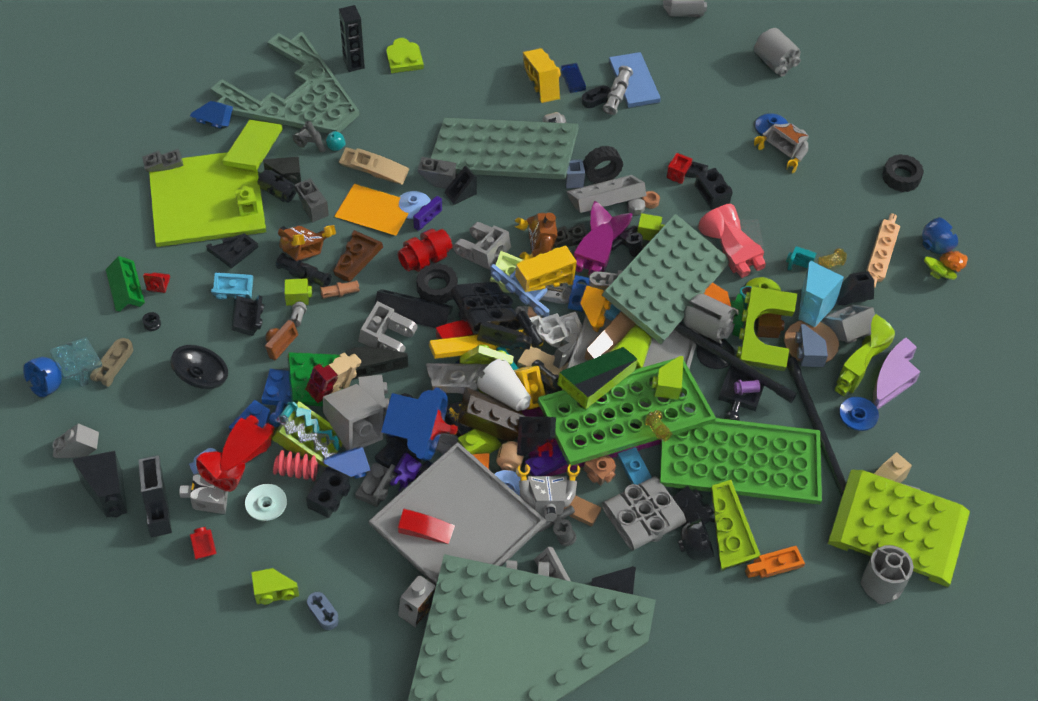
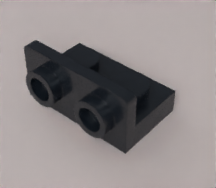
M393 436L388 437V444L375 456V461L386 468H389L391 464L397 466L402 455L408 453L421 463V459L417 458L416 454L400 438Z

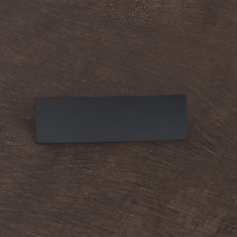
M385 289L377 291L375 304L378 301L393 308L395 313L412 320L416 324L432 328L447 324L448 316L453 310L451 305Z

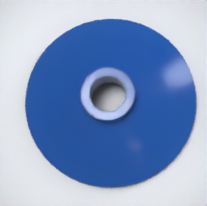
M769 113L761 115L756 120L755 128L763 136V133L772 125L787 124L788 122L780 115Z
M851 397L846 399L840 406V418L851 429L866 431L873 428L878 422V409L866 398Z

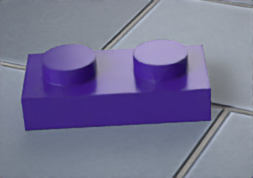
M559 445L553 447L554 453L552 457H549V451H544L542 456L536 455L525 461V465L528 464L530 467L529 473L532 476H545L567 465Z

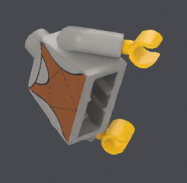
M791 123L774 124L763 133V136H757L754 139V146L759 144L758 150H762L765 146V141H768L790 158H794V160L788 161L786 170L789 166H793L792 173H795L798 162H801L808 152L807 140L809 136L803 129L800 130Z

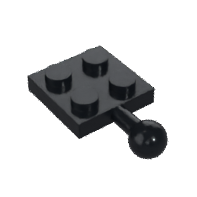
M733 366L729 367L718 400L733 404L731 411L725 414L724 419L740 421L738 414L740 407L756 412L764 385L760 383V392L743 393V395L736 394L734 391L735 382H738V380H742V382L755 380Z

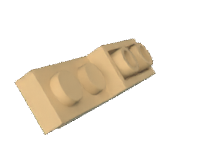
M346 147L339 161L342 166L366 172L373 177L403 185L410 170L397 162L359 148L354 150Z

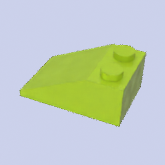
M300 401L296 403L299 408L311 410ZM311 410V419H318L319 430L327 431L332 429V437L337 436L331 424ZM295 411L291 413L287 421H282L272 437L273 441L292 453L297 454L298 452L301 457L307 454L308 460H311L312 456L315 455L318 464L324 467L328 465L324 464L322 459L336 455L338 452L334 447V442L330 441L327 435L313 433V425L305 427L304 416L295 418ZM338 437L339 447H341L342 442Z

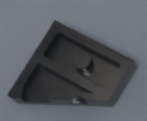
M519 417L517 455L525 456L554 439L556 417Z

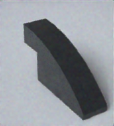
M158 455L139 459L141 493L147 513L150 536L152 538L172 533L160 457Z

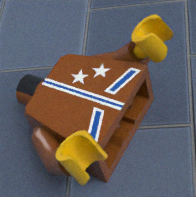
M538 213L528 217L527 220L520 217L515 219V222L519 223L515 227L522 231H525L529 225L528 230L532 253L529 255L526 252H522L519 255L521 259L528 260L539 254L552 251L557 238L556 216L553 213Z
M282 226L278 231V235L281 237L279 246L283 252H286L296 261L321 253L323 241L336 234L335 226H326L324 231L314 233L302 226L289 229Z

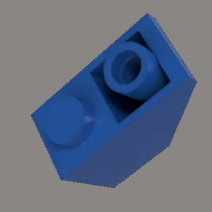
M209 101L193 111L190 117L196 118V122L206 124V121L211 122V126L216 128L228 127L233 106Z

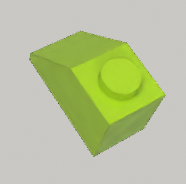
M678 356L659 368L657 377L653 376L652 388H655L656 397L679 399L682 389L684 356Z
M477 429L458 437V443L471 454L492 453L502 445L495 436Z

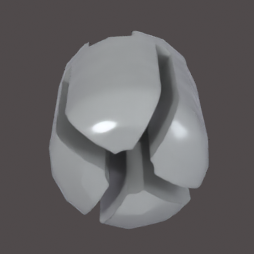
M705 294L694 296L689 302L693 307L687 306L684 311V324L688 328L722 344L721 340L723 338L728 339L734 328L733 319L735 314L738 315V310Z

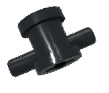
M633 225L626 232H622L612 242L611 251H614L623 244L629 248L630 255L636 257L645 247L642 244V235L636 233L638 228Z

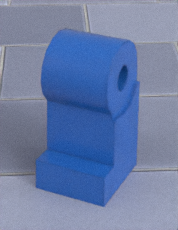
M575 275L568 309L583 312L584 309L580 302L586 286H589L590 278Z

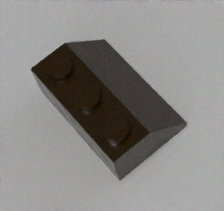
M465 387L457 422L502 440L514 441L518 437L519 417L525 416L521 410L516 411L491 396Z

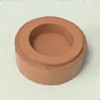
M653 191L646 192V196L642 197V200L645 201V207L649 209L656 208L659 205L660 196Z

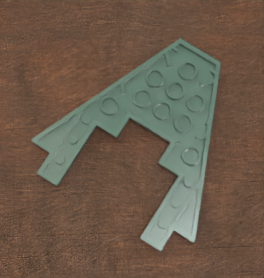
M300 32L292 40L278 33L268 41L269 48L302 66L294 73V76L303 84L285 100L271 92L262 101H258L223 79L211 88V94L220 98L217 102L233 106L231 115L257 119L258 121H267L302 128L305 122L311 121L316 131L331 133L333 131L341 132L359 116V110L303 32Z

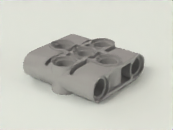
M656 476L638 485H628L624 492L602 502L605 514L632 551L651 541H660L663 535L686 524L684 513Z

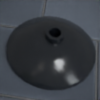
M197 345L180 346L171 356L170 363L175 374L183 382L195 388H218L225 383L228 377V368L223 359L205 347Z

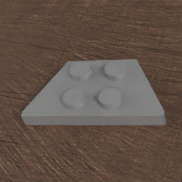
M427 363L426 367L433 390L438 387L445 393L463 394L465 387L473 390L478 388V378H483L485 375L483 370L489 364Z

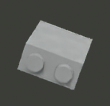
M355 384L323 397V413L346 450L359 446L366 447L383 440V433L381 432L383 427V407L359 385Z

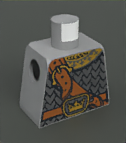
M419 575L401 596L398 616L416 628L431 609L436 586Z

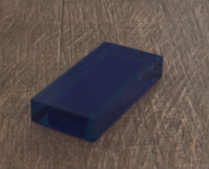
M577 63L561 66V72L569 92L585 91L586 84Z

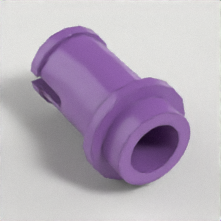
M738 380V382L734 383V391L739 395L760 392L759 380L743 382Z

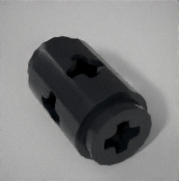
M264 170L258 178L260 188L282 202L286 201L289 203L296 195L295 184L273 170Z

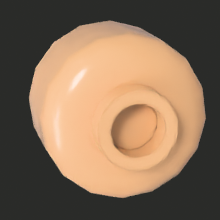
M508 441L500 446L496 462L502 470L516 471L519 465L521 468L524 456L517 455V442Z

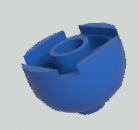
M941 217L930 221L922 232L923 246L936 254H945L957 247L958 237L956 233L952 234L950 231L952 226Z
M38 357L29 360L23 366L26 382L30 380L33 385L30 389L37 396L45 397L50 395L60 386L62 369L52 359Z

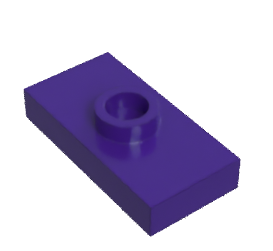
M436 196L427 205L422 206L420 211L413 216V224L416 230H421L442 211V198Z

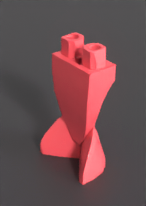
M726 204L715 208L700 219L698 229L705 236L720 239L723 253L727 256L730 262L728 265L733 273L737 272L743 278L750 274L749 266L753 265L756 271L765 268L764 251L759 244L755 243L741 231L740 220L734 205Z

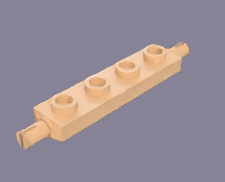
M894 213L889 215L888 220L884 219L881 222L866 271H869L875 280L874 288L877 282H882L885 278L900 226L895 224L897 215H894Z

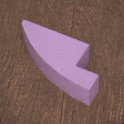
M904 338L893 348L879 372L873 391L872 402L877 409L915 384L920 371L909 362L913 358L917 347L907 338Z

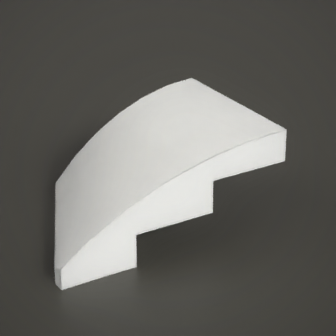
M576 311L561 317L556 313L544 318H540V315L530 318L531 322L536 325V330L540 337L551 346L557 348L560 347V343L565 337L576 333L578 338L582 327Z

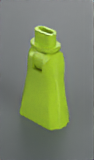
M636 324L611 351L621 347L626 348L638 359L635 369L642 368L652 342V337Z

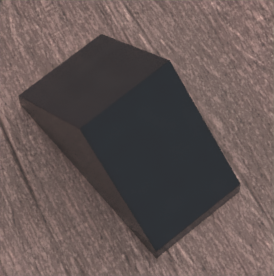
M464 166L444 193L453 204H458L477 194V177L467 166Z

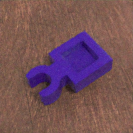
M408 453L403 454L394 470L398 473V476L394 477L390 484L393 486L399 481L401 486L398 491L406 488L408 482L414 481L422 464Z

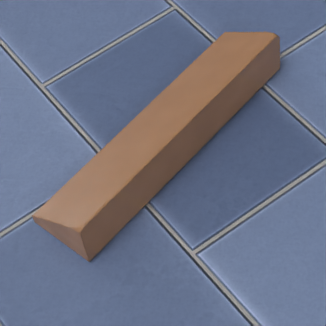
M621 311L586 349L585 359L590 360L610 352L636 323Z

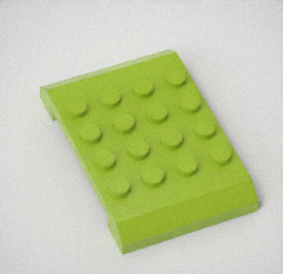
M851 470L827 544L845 551L852 549L872 556L877 548L884 545L899 547L907 552L912 559L914 572L928 576L929 581L949 587L970 511L959 503L864 470Z

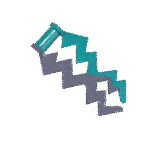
M294 401L288 402L284 411L277 418V421L284 425L286 434L298 432L300 443L312 440L315 452L322 450L323 459L339 454L338 452L328 453L327 446L332 442L336 451L340 450L338 436L332 437V429L320 431L318 419H311V410L299 408ZM295 411V418L304 416L305 427L313 425V433L305 434L304 423L295 426V420L289 421L288 418L291 413ZM326 437L327 443H321V438Z

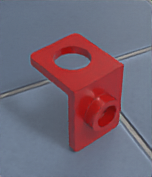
M144 273L143 278L147 291L165 293L170 275Z

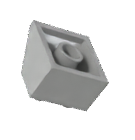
M852 304L826 315L822 320L835 332L838 340L852 343L860 336L871 335V322L875 312L873 307Z

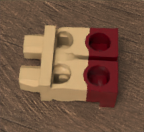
M344 352L334 359L333 363L322 367L320 364L314 366L305 390L317 403L323 401L324 396L337 392L341 388L349 387L351 380L356 377V368L360 366L361 360L356 354L347 356Z

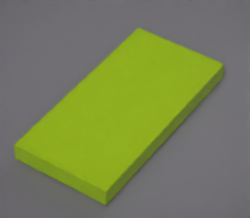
M249 120L223 159V165L257 171L281 133L282 125Z

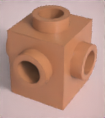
M609 455L586 461L583 470L588 473V478L594 483L597 482L600 486L605 481L609 483L616 475L614 473L616 469L615 461Z

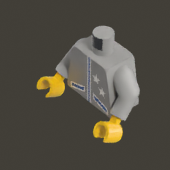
M571 464L568 466L567 474L569 480H567V476H528L527 480L526 475L530 471L529 465H525L526 473L520 471L519 465L516 468V474L521 479L519 481L520 497L540 515H545L547 521L556 520L557 515L563 514L564 508L568 507L575 498L577 486L575 478L580 471L579 465L577 466L576 473L570 471Z

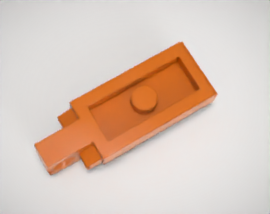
M797 546L760 555L753 561V564L747 565L745 572L748 578L758 575L760 578H767L802 568L805 562Z

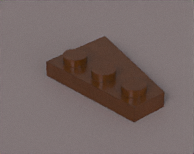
M354 230L351 241H348L345 253L341 255L334 269L335 276L350 282L383 248L382 242Z

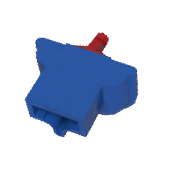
M436 387L434 390L424 391L418 399L392 393L381 432L385 435L407 440L408 448L416 454L417 458L429 461L436 452L441 434L456 435L458 426L448 425L445 422L448 397L443 390Z

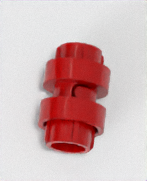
M429 229L420 234V240L413 237L403 242V248L397 252L400 264L406 271L414 269L419 272L425 266L430 265V260L433 263H437L445 259L447 252L452 249L453 245L445 230L440 229L436 231Z

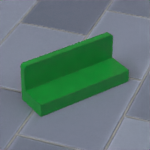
M118 256L106 268V274L115 309L121 312L127 304L141 307L145 301L134 261Z

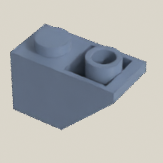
M571 159L565 179L566 189L584 187L585 170L583 160Z
M801 324L799 332L795 334V342L799 343L797 358L800 359L801 366L824 367L828 357L826 340L805 324Z

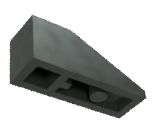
M366 346L346 350L347 356L356 354L361 360L360 366L356 368V377L352 380L408 367V354L405 352Z

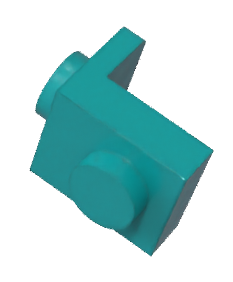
M796 246L793 253L789 252L786 262L789 265L787 270L791 271L793 264L808 268L809 262H814L817 253Z

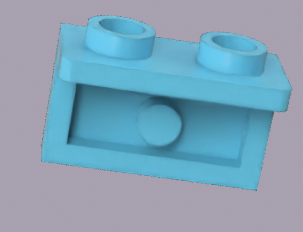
M215 273L214 287L211 289V293L217 299L226 300L227 297L236 298L237 296L252 298L253 275Z

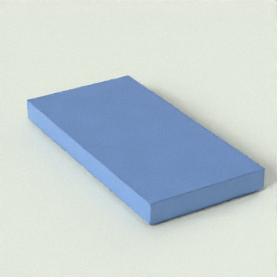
M641 52L609 57V63L615 78L619 74L620 66H628L633 70V75L628 80L629 85L623 96L628 108L660 102V95Z

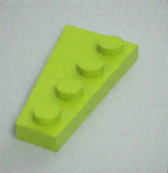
M732 480L712 485L711 492L720 569L724 570L757 559L760 556V552Z

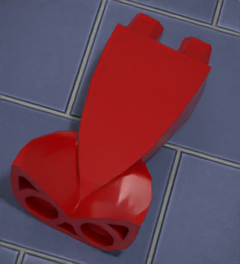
M249 415L246 419L240 418L230 432L223 452H204L196 459L197 471L208 483L224 491L231 492L235 490L244 473L245 463L266 452L271 446L275 427L268 423L263 428L259 427V420L253 415Z

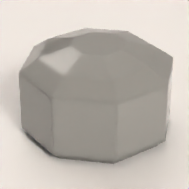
M641 198L628 201V212L633 215H641L645 211V201Z

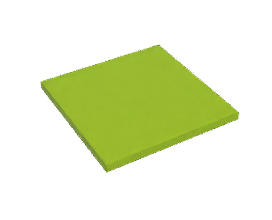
M226 152L182 158L184 166L165 171L149 172L156 247L235 237L244 233L246 235L265 233L266 225L261 190L258 185V169L254 171L224 166L223 159L228 153ZM243 186L253 187L258 213L240 216L235 191ZM250 204V205H245V206H242V208H244V207H249V206H253V205H252V204Z

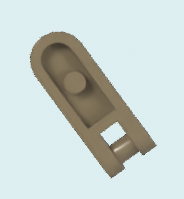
M126 338L116 340L91 372L90 379L95 382L100 381L102 385L109 387L116 374L133 353L132 342Z

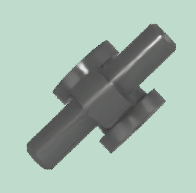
M311 121L305 122L302 130L293 135V140L299 147L303 148L307 145V142H312L316 144L320 152L326 150L321 141L320 133L315 130Z
M570 505L565 508L563 514L557 515L556 520L547 521L539 532L554 525V533L558 536V541L562 546L574 544L577 538L576 534L572 530L571 523L564 519L575 513L573 506Z

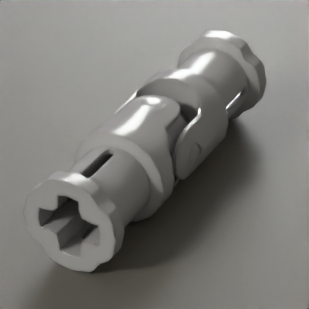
M619 67V74L614 79L611 92L607 96L608 101L603 106V111L609 115H616L618 112L617 107L622 102L629 85L628 80L633 75V70L630 67Z

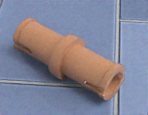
M357 280L342 284L338 282L336 285L320 287L322 299L334 296L343 297L344 294L360 292Z

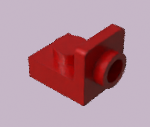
M676 153L668 166L667 178L682 184L693 159Z
M206 527L194 529V533L190 534L195 559L216 555L211 529L207 530Z

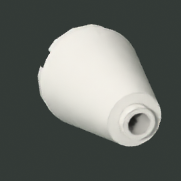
M497 359L483 370L485 375L483 378H478V389L516 411L525 410L529 407L531 396L505 359L503 361Z

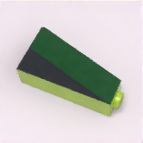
M621 347L562 370L559 373L558 385L587 409L634 372L638 359L632 352Z

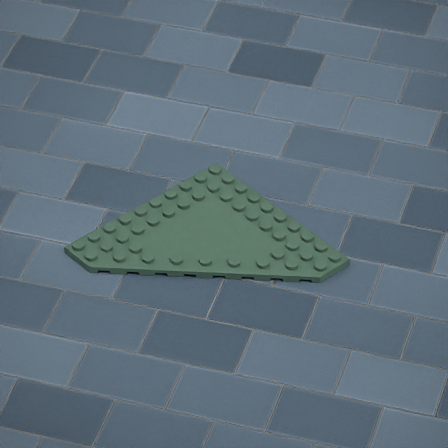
M444 554L408 701H558L648 643L656 600Z

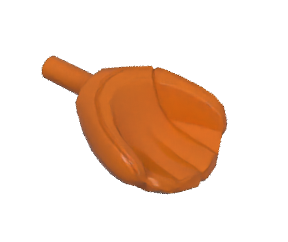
M949 251L940 257V261L946 267L960 272L961 269L966 267L968 257L959 251Z

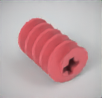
M281 450L275 459L273 474L276 475L279 472L280 476H285L287 473L290 478L295 474L297 479H300L303 475L305 480H308L311 476L312 481H315L318 473L316 456L313 455L311 460H308V455L305 454L303 459H300V453L297 452L295 458H292V452L289 451L286 457L284 456V450Z

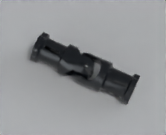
M281 253L276 260V267L278 269L283 268L289 271L291 275H296L301 279H308L309 283L314 282L321 287H327L331 282L332 276L330 273L325 274L318 271V268L303 263L301 260L296 261L289 258L285 253Z

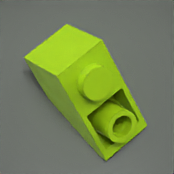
M270 568L251 572L257 604L267 605L273 601H288L294 599V597H299L297 583L277 570Z

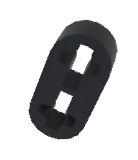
M602 85L585 92L582 95V105L585 108H594L607 102V96L611 89L608 86Z

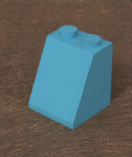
M810 261L801 290L798 319L816 327L836 305L844 277Z

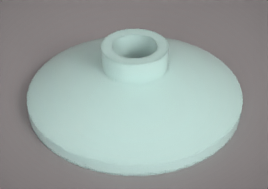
M262 484L253 488L245 500L248 514L259 521L276 519L284 512L287 505L284 491L273 484Z

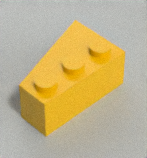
M542 48L523 52L525 71L530 81H534L536 84L534 89L535 92L540 93V102L544 103L560 99L559 77L561 73L559 67H556L554 61L549 58V55Z
M567 246L555 248L547 253L539 254L536 257L517 263L515 277L525 292L545 289L548 285L559 287L560 283L573 285L577 261Z

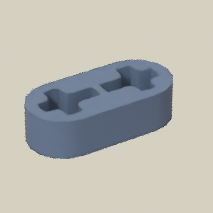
M320 592L310 594L307 599V605L311 614L323 629H334L339 623L337 611L324 594ZM313 601L321 602L322 608L320 609L316 604H313ZM325 613L329 618L332 617V622H329L328 620L325 621Z

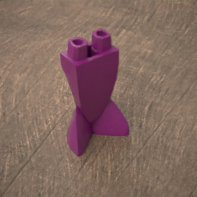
M594 201L591 209V231L583 238L574 252V258L577 261L575 271L582 272L583 268L589 270V275L593 272H605L612 249V242L629 226L633 214L626 213L612 217L598 202Z

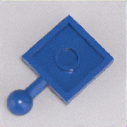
M269 370L261 399L262 404L276 405L275 412L269 416V423L274 427L280 426L283 421L280 415L284 407L287 406V403L291 402L289 371Z

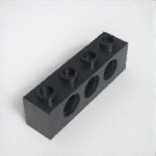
M355 5L339 8L342 54L348 72L365 69L362 22Z

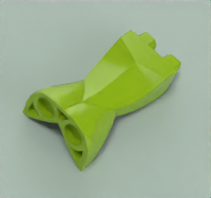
M875 314L872 319L871 335L864 338L862 347L856 350L843 365L836 382L837 386L835 387V391L842 396H845L848 391L853 393L857 389L871 358L888 348L895 337V331L892 326L879 315Z

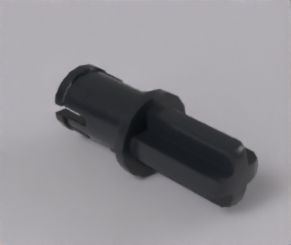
M526 311L518 312L516 318L523 329L522 332L527 336L533 337L532 347L541 345L544 341L538 334L536 325L531 322Z

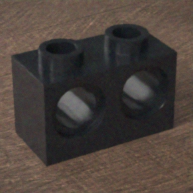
M716 168L697 173L695 187L711 210L730 204L733 194L732 188L727 185L722 174H719Z
M327 466L306 497L308 509L329 518L333 512L335 513L338 510L343 496L346 497L350 491L349 476Z

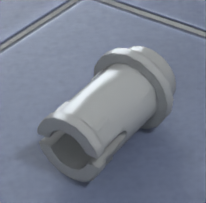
M296 302L292 306L293 311L289 320L293 322L296 320L295 327L301 325L303 315L307 311L306 305L303 302Z

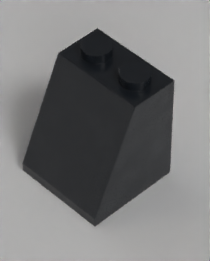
M110 451L74 458L73 463L82 485L106 518L127 514L123 473L116 452Z

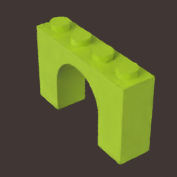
M753 286L750 292H746L745 303H748L747 310H743L742 321H745V326L740 329L739 339L742 340V345L737 348V358L750 366L785 371L789 348L771 346L761 342L755 335L754 322L761 315L768 313L792 317L795 312L796 293Z

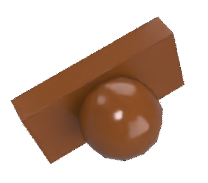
M288 320L281 329L272 328L266 333L267 344L265 347L270 359L276 360L298 336L293 321Z

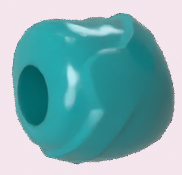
M333 131L326 138V144L332 151H339L346 145L344 136L340 132Z

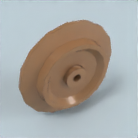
M798 321L790 325L785 332V346L789 348L791 356L796 357L798 361H800L797 358L799 343L795 342V334L799 332L801 324H805L826 340L828 354L826 363L832 360L838 352L839 341L835 332L822 322L813 327L803 321Z

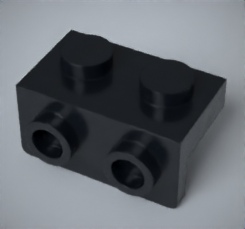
M258 295L256 300L240 296L235 298L232 331L253 336L257 329H261L263 319L260 316L264 309L262 296Z
M686 486L672 497L684 513L686 524L702 518L704 524L709 521L715 522L714 510L709 504L705 505L701 500L703 496L696 488L692 490L689 486Z

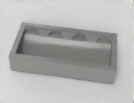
M628 175L569 190L567 195L573 206L582 213L590 211L594 201L605 207L646 196L645 182L633 175Z

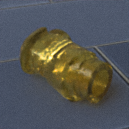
M838 248L834 251V254L819 257L818 264L827 269L839 264L843 266L847 260V253L842 248Z
M659 410L649 412L645 418V425L652 429L657 439H662L664 442L671 437L672 432L661 421L662 413Z

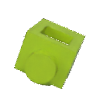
M243 186L236 190L235 194L240 216L258 213L253 187ZM250 204L253 205V206H249V207H244V208H242V206H245V205H250Z

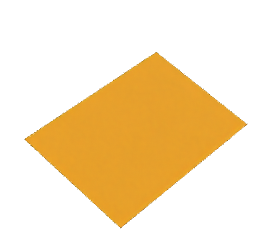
M354 184L334 217L396 236L409 213L400 209V197Z

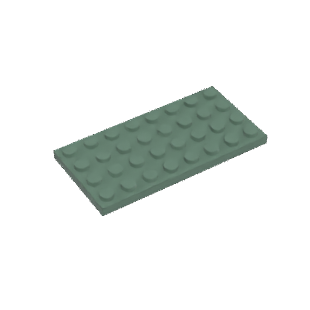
M444 118L431 158L456 163V174H459L463 167L467 166L474 175L565 180L579 127L578 124Z
M675 214L612 282L602 296L658 343L662 344L685 317L684 311L686 307H693V305L689 304L690 300L697 294H704L705 290L730 262L724 253Z

